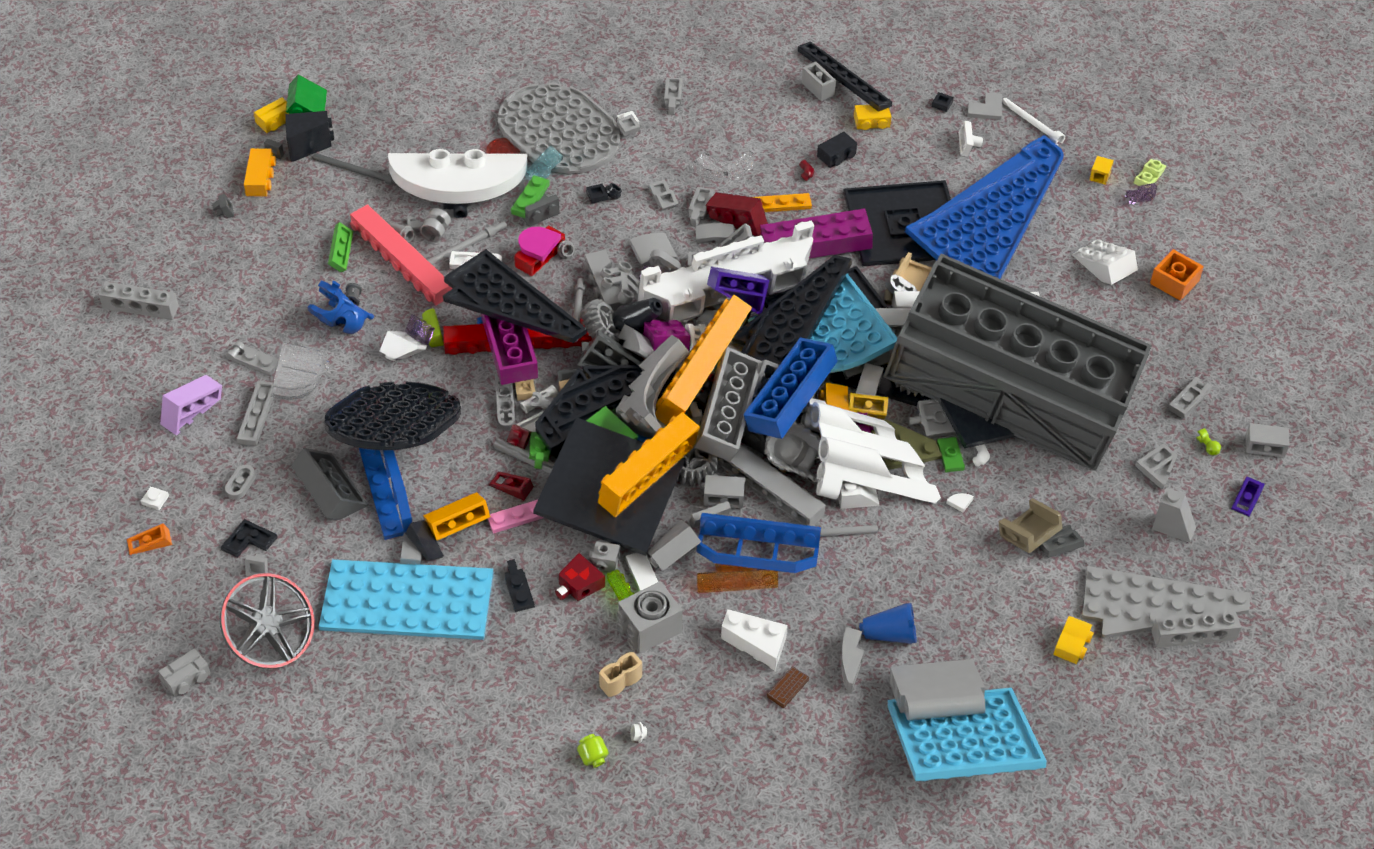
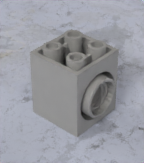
M659 581L618 602L617 628L622 635L626 634L630 647L632 649L636 648L639 654L682 633L683 610L663 583Z

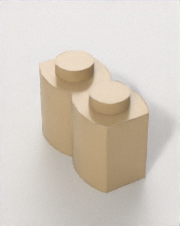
M629 652L621 656L616 663L608 664L599 673L600 688L608 697H612L622 692L625 686L635 684L642 677V661L634 652Z

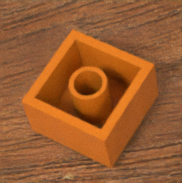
M1173 249L1154 268L1150 284L1181 301L1200 281L1204 266Z

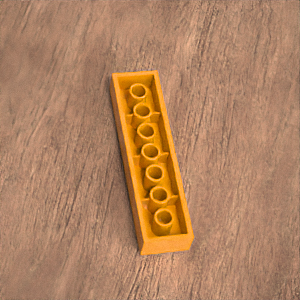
M735 295L730 300L725 299L721 307L714 314L713 319L706 326L704 333L697 340L696 345L691 349L687 359L680 366L679 371L672 378V382L657 401L655 415L658 420L668 425L669 420L673 416L677 417L682 412H686L752 309L750 305Z

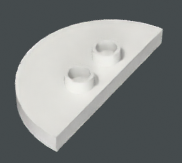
M436 149L430 153H388V163L392 179L406 192L429 201L461 204L489 200L505 194L516 187L526 174L527 154H485L478 149L468 150L465 154H450L447 150Z

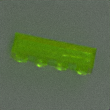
M618 569L607 573V581L619 601L635 594L631 592L629 583L625 582L624 574L620 573Z

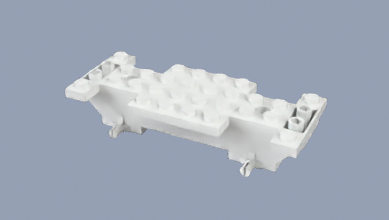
M812 220L800 222L795 225L793 236L783 237L770 243H764L762 236L750 237L744 241L733 242L727 246L716 247L710 251L699 252L693 255L692 266L682 267L673 272L661 274L659 266L648 267L641 271L638 301L650 298L658 299L663 306V312L659 317L665 319L666 322L678 320L685 326L689 320L702 316L704 308L723 303L725 299L730 300L727 296L707 285L711 266L762 275L770 280L767 290L769 295L792 289L804 279L813 244L814 224Z

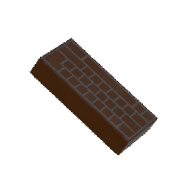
M792 666L767 693V698L785 708L809 681V677Z

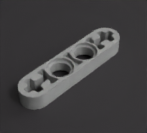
M496 372L495 387L498 426L502 430H511L512 425H515L512 383L501 385L498 373ZM504 390L510 392L507 395L500 394V392ZM509 405L510 408L507 410L501 409V406ZM508 415L509 423L504 422V416Z

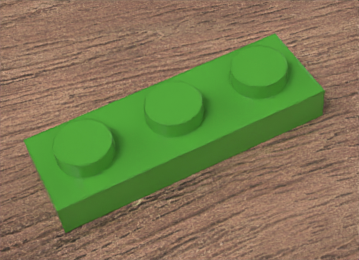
M533 175L511 208V214L525 218V207L541 199L549 187L550 181Z
M340 222L334 228L328 265L339 272H344L347 269L353 231Z

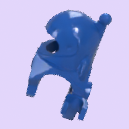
M321 280L318 286L319 292L330 299L329 305L335 309L328 311L314 304L308 306V311L330 327L345 324L343 332L348 334H354L361 330L366 318L370 320L374 318L372 313L366 312L349 300L339 288L340 284L334 280L332 285Z

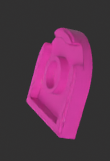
M530 227L519 235V247L524 254L544 261L560 241L561 234L544 227Z

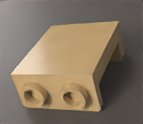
M908 252L905 258L902 257L899 269H895L893 275L901 276L914 285L917 291H920L932 267L912 261V253Z

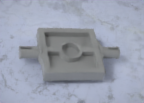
M936 400L918 401L919 416L908 417V424H920L923 428L924 436L928 438L957 435L940 403Z

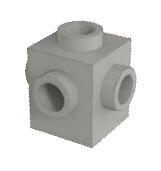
M596 541L594 549H590L589 561H592V564L600 572L616 573L620 558V545Z

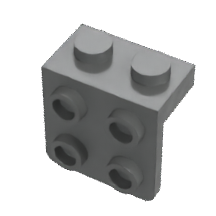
M544 193L538 202L525 207V218L522 219L528 226H532L560 214L559 198L556 194L547 197Z

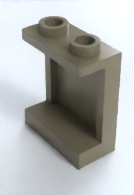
M1033 498L1029 500V510L1017 519L1010 522L1003 518L999 521L1000 536L1028 553H1031L1063 529L1061 514Z

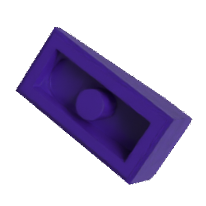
M1246 476L1231 509L1250 517L1265 484ZM1238 503L1248 507V511L1237 507Z

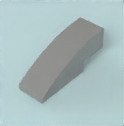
M624 325L618 338L625 341L622 347L643 358L651 355L654 350L649 339L633 328Z
M846 627L841 651V672L847 693L852 694L863 662L864 650L859 649L862 631Z

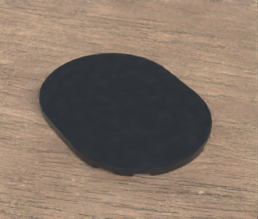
M406 381V384L396 385L394 382L379 383V386L370 388L368 385L357 389L335 404L326 412L324 426L326 432L332 438L350 446L371 450L407 449L426 444L437 438L460 418L461 406L459 399L455 395L451 396L447 390L434 385Z

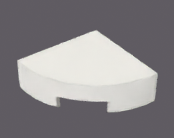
M964 493L955 494L947 499L946 504L964 512L974 496Z

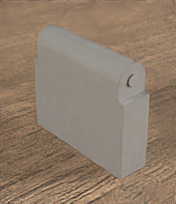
M973 659L890 667V685L900 713H905L908 721L985 713V686Z

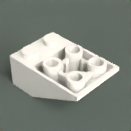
M1095 240L1092 244L1082 247L1072 254L1101 282L1110 285L1138 270L1134 250L1120 247L1113 243L1103 242L1102 240Z

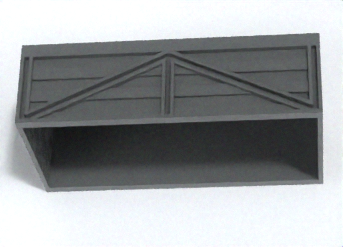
M940 254L898 335L883 377L940 403V398H943L986 418V421L990 418L992 419V424L997 423L1014 433V436L1096 471L1117 432L1152 345L951 257Z

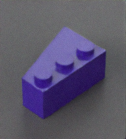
M711 266L707 285L730 299L733 295L737 296L752 307L751 310L759 315L763 310L770 280L759 274Z

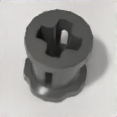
M349 283L345 288L347 292L346 297L349 300L353 298L352 302L358 306L362 287L357 283Z

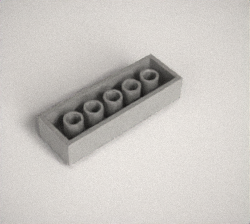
M729 347L726 348L718 362L695 448L731 462L740 447L746 425L743 414L751 405L762 361Z

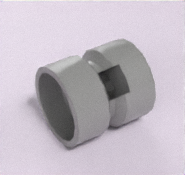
M432 209L420 227L421 235L428 240L434 235L433 241H440L451 222L450 216L442 209Z

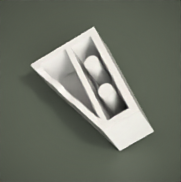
M727 610L722 624L721 639L739 650L750 654L754 659L768 665L772 670H776L787 636V625Z

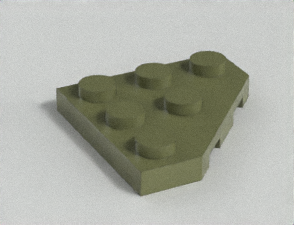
M884 420L895 429L896 439L908 442L923 463L942 458L935 440L889 420ZM882 457L888 470L902 467V462Z

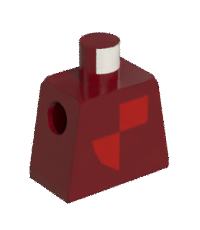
M578 553L559 573L560 587L555 590V594L560 600H564L567 596L571 595L577 601H580L605 587V575Z

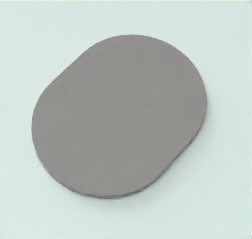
M558 83L528 85L508 95L498 110V126L505 139L519 152L527 154V159L532 163L552 172L574 174L597 169L612 159L620 145L619 127L614 118L588 95L574 87L568 88Z

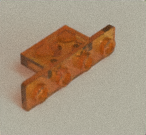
M715 563V572L697 573L698 593L778 588V571Z

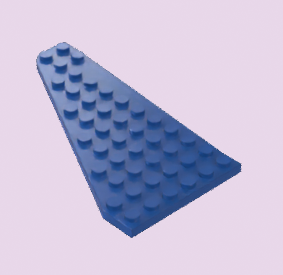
M1043 135L1021 149V152L934 212L906 226L905 233L936 260H938L940 254H944L1001 279L1062 163L1064 156L1062 149Z

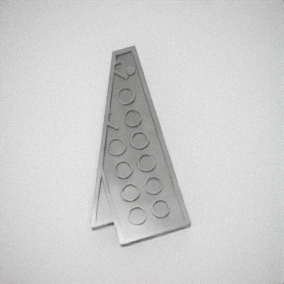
M1087 566L1082 619L1102 622L1101 638L1152 630L1155 618L1235 610L1237 615L1247 614L1250 610V593Z

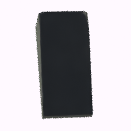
M425 520L412 522L405 534L426 560L431 561L443 558L444 555Z

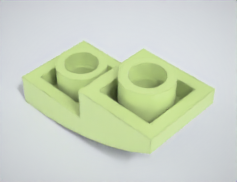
M1150 159L1144 165L1142 172L1135 177L1134 184L1150 190L1166 169V165L1161 164L1158 160Z

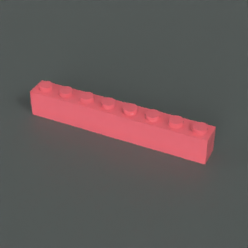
M368 204L350 214L352 229L358 231L364 241H369L375 251H379L385 261L389 260L393 268L403 274L406 281H411L414 288L418 292L421 291L428 302L432 301L435 305L443 302V295L453 288L444 282V276Z

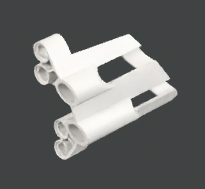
M811 398L801 413L803 415L800 424H803L805 428H809L811 431L821 434L819 457L822 462L817 470V479H819L816 488L817 495L837 499L842 481L934 504L941 498L936 486L929 484L924 478L923 468L925 465L908 442L896 439L895 429L886 421L826 404L825 401ZM853 421L874 426L875 434L862 431ZM882 457L902 462V469L906 478L890 474Z

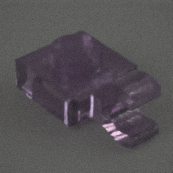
M1155 183L1138 186V190L1126 191L1125 197H1131L1129 204H1135L1137 200L1138 202L1151 201L1155 199L1157 186Z

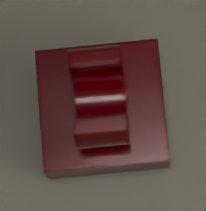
M512 425L506 442L525 450L532 431L518 425Z

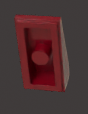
M499 471L489 483V486L523 501L534 488L530 478ZM500 476L506 478L502 484L496 483Z

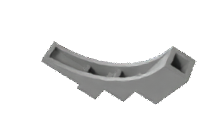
M671 335L639 365L643 371L629 385L633 392L618 407L622 411L620 416L627 423L631 421L636 426L642 423L645 428L648 429L650 427L655 432L661 427L655 415L659 393L671 373L690 353L675 336Z

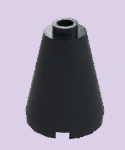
M650 298L619 306L613 313V323L616 330L622 331L624 325H627L643 334L644 322L656 320L662 314V303L656 298Z

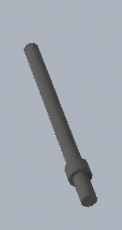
M317 153L313 155L314 160L385 181L389 185H397L390 174L386 175Z

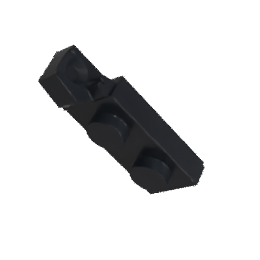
M515 559L508 560L509 572H505V582L514 611L518 612L535 608L525 572H523V569H517Z

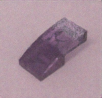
M411 314L405 332L418 342L429 345L435 328L427 324L423 319Z

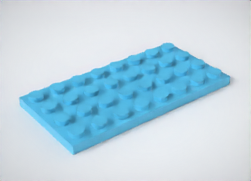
M332 559L319 630L484 640L494 571L492 568Z

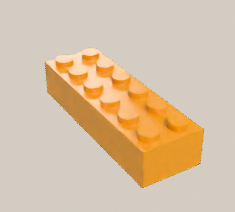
M683 412L677 417L673 416L665 428L661 427L658 429L651 440L647 439L642 444L641 449L633 451L625 463H619L611 475L607 474L602 479L598 503L614 517H617L694 448L700 426Z

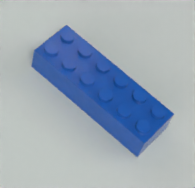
M799 338L743 414L750 432L779 439L785 436L838 362L833 344Z

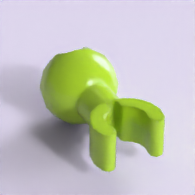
M1205 428L1197 431L1200 436L1196 438L1200 443L1203 442L1206 445L1207 453L1218 455L1221 449L1220 443L1212 441Z

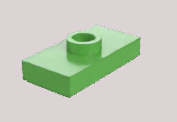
M957 438L937 439L945 472L963 471L965 465Z

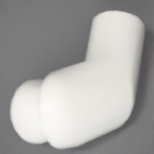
M985 444L975 446L978 454L972 461L977 467L981 466V464H986L990 458Z

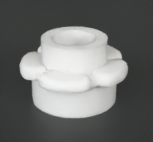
M641 722L632 724L630 731L631 740L641 743L643 739H646L647 728Z

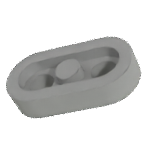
M242 465L235 470L225 486L226 494L230 499L238 500L245 496L256 478L252 466Z

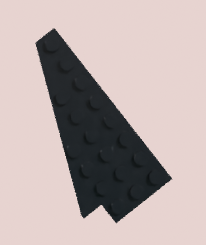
M487 249L444 276V282L453 288L443 295V301L571 343L587 334L586 327Z

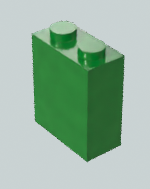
M298 74L289 84L286 112L294 114L325 111L327 90Z

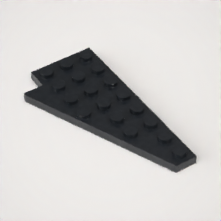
M833 255L736 332L732 338V343L743 345L744 347L741 351L743 354L762 362L765 359L780 365L799 338L811 339L850 269L852 259Z

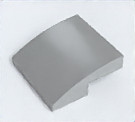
M650 233L629 240L641 266L653 267L649 262L651 252L656 249L664 251L675 259L677 258L665 233Z

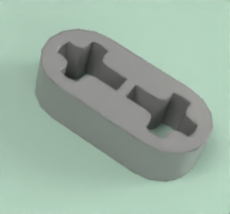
M656 249L650 254V264L654 267L659 266L663 273L673 272L681 267L678 260L662 250Z
M897 274L890 276L885 281L887 290L894 294V291H917L914 285Z

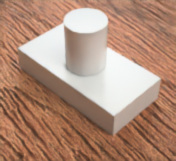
M964 121L959 131L961 156H968L973 146H982L983 138L972 135L971 122Z

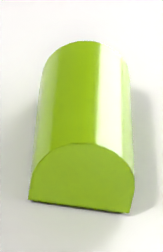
M434 308L428 309L422 314L428 344L431 348L444 346L436 311Z

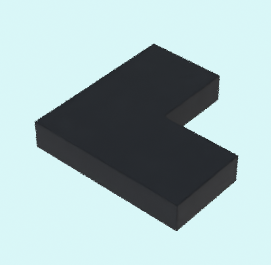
M244 519L223 543L221 550L237 558L249 544L267 551L278 536Z

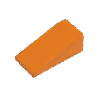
M164 523L127 539L130 555L172 545L169 529ZM139 540L140 546L133 549L132 541Z

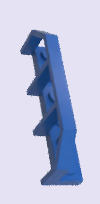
M359 448L384 540L403 536L412 523V516L394 450H383L384 466L380 450ZM390 477H391V482H392L393 493H392V490H391V487H390V483H389V480H388V478H390ZM397 504H398V506H399V511H400V515H401L402 524H401V521H400V518H399V514H398V511H397V507H396Z
M702 513L698 537L701 543L697 545L696 552L716 564L797 573L817 567L821 527ZM704 535L739 539L736 555L717 553L703 544ZM743 539L775 543L772 559L741 556ZM779 544L815 548L813 557L796 562L777 560Z

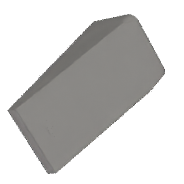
M404 533L400 564L420 565L422 553Z

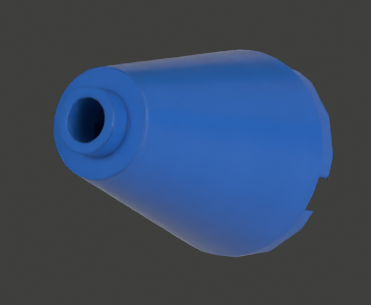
M905 603L863 618V623H859L860 631H862V635H865V639L907 644L917 643L912 603Z

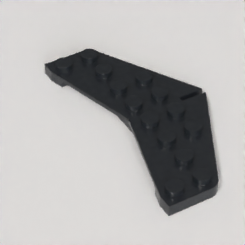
M639 365L582 366V371L578 368L535 422V431L550 453L564 445L576 417L586 421L605 406L608 409L618 407L624 395L631 396L633 391L629 388V385L643 371ZM673 372L663 385L658 399L662 397L663 392L672 382L671 380L675 375Z

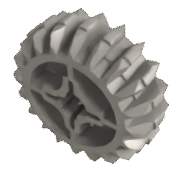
M602 299L588 302L581 311V318L584 321L583 325L587 328L589 336L593 338L596 332L600 330L616 342L621 341L618 338L621 331L619 329L616 330L614 326V311L611 306H608L607 302H604Z
M694 446L684 456L686 460L677 482L682 479L683 485L688 481L691 486L695 481L698 485H700L701 480L705 482L706 475H713L717 471V456L697 449Z

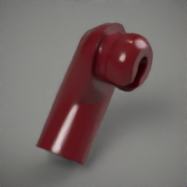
M802 160L799 164L804 170L801 177L808 181L809 178L813 177L815 171L806 160Z

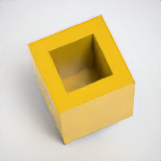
M1097 156L1089 180L1106 185L1114 160Z

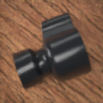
M443 203V209H453L455 218H466L469 203Z

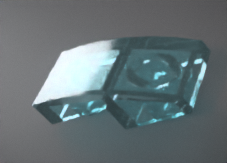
M550 146L531 165L527 174L531 178L535 175L546 179L551 174V169L563 160V155Z

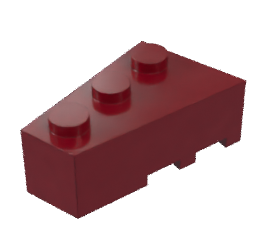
M715 192L706 204L709 218L725 224H733L736 229L747 224L750 226L752 235L755 237L761 235L760 225L768 224L760 198Z

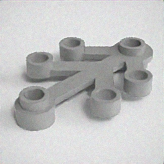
M619 261V263L615 264L614 268H603L600 273L603 278L601 285L606 289H610L613 284L620 283L621 291L618 294V301L625 305L631 303L633 298L638 301L640 281L631 273L632 266L628 262ZM614 274H618V275H619V276H617V277H611V276L614 275Z

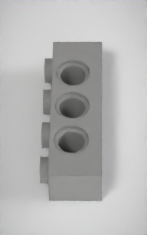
M105 282L99 293L103 309L173 320L179 307L176 293Z
M1235 610L1155 618L1151 632L1156 648L1237 640L1242 627Z

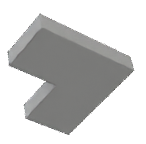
M986 92L985 103L969 102L968 117L1001 120L1002 94Z

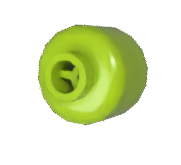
M590 734L579 740L580 744L577 747V751L584 765H593L596 768L605 763L604 759L608 756L609 752L601 736Z

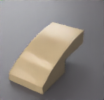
M534 379L515 382L517 401L527 400L532 397L533 392H536Z

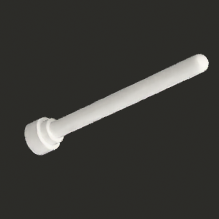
M1002 99V103L1048 135L1050 140L1058 145L1057 142H1064L1065 135L1063 133L1052 131L1009 99Z

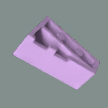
M204 375L164 394L160 424L173 434L178 435L180 433L179 429L186 423L190 425L193 422V417L198 413L203 414L221 399L222 385L209 376Z

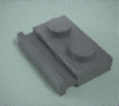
M1066 525L1062 527V530L1040 545L1039 548L1050 558L1084 547V539L1075 529L1072 530L1071 525Z

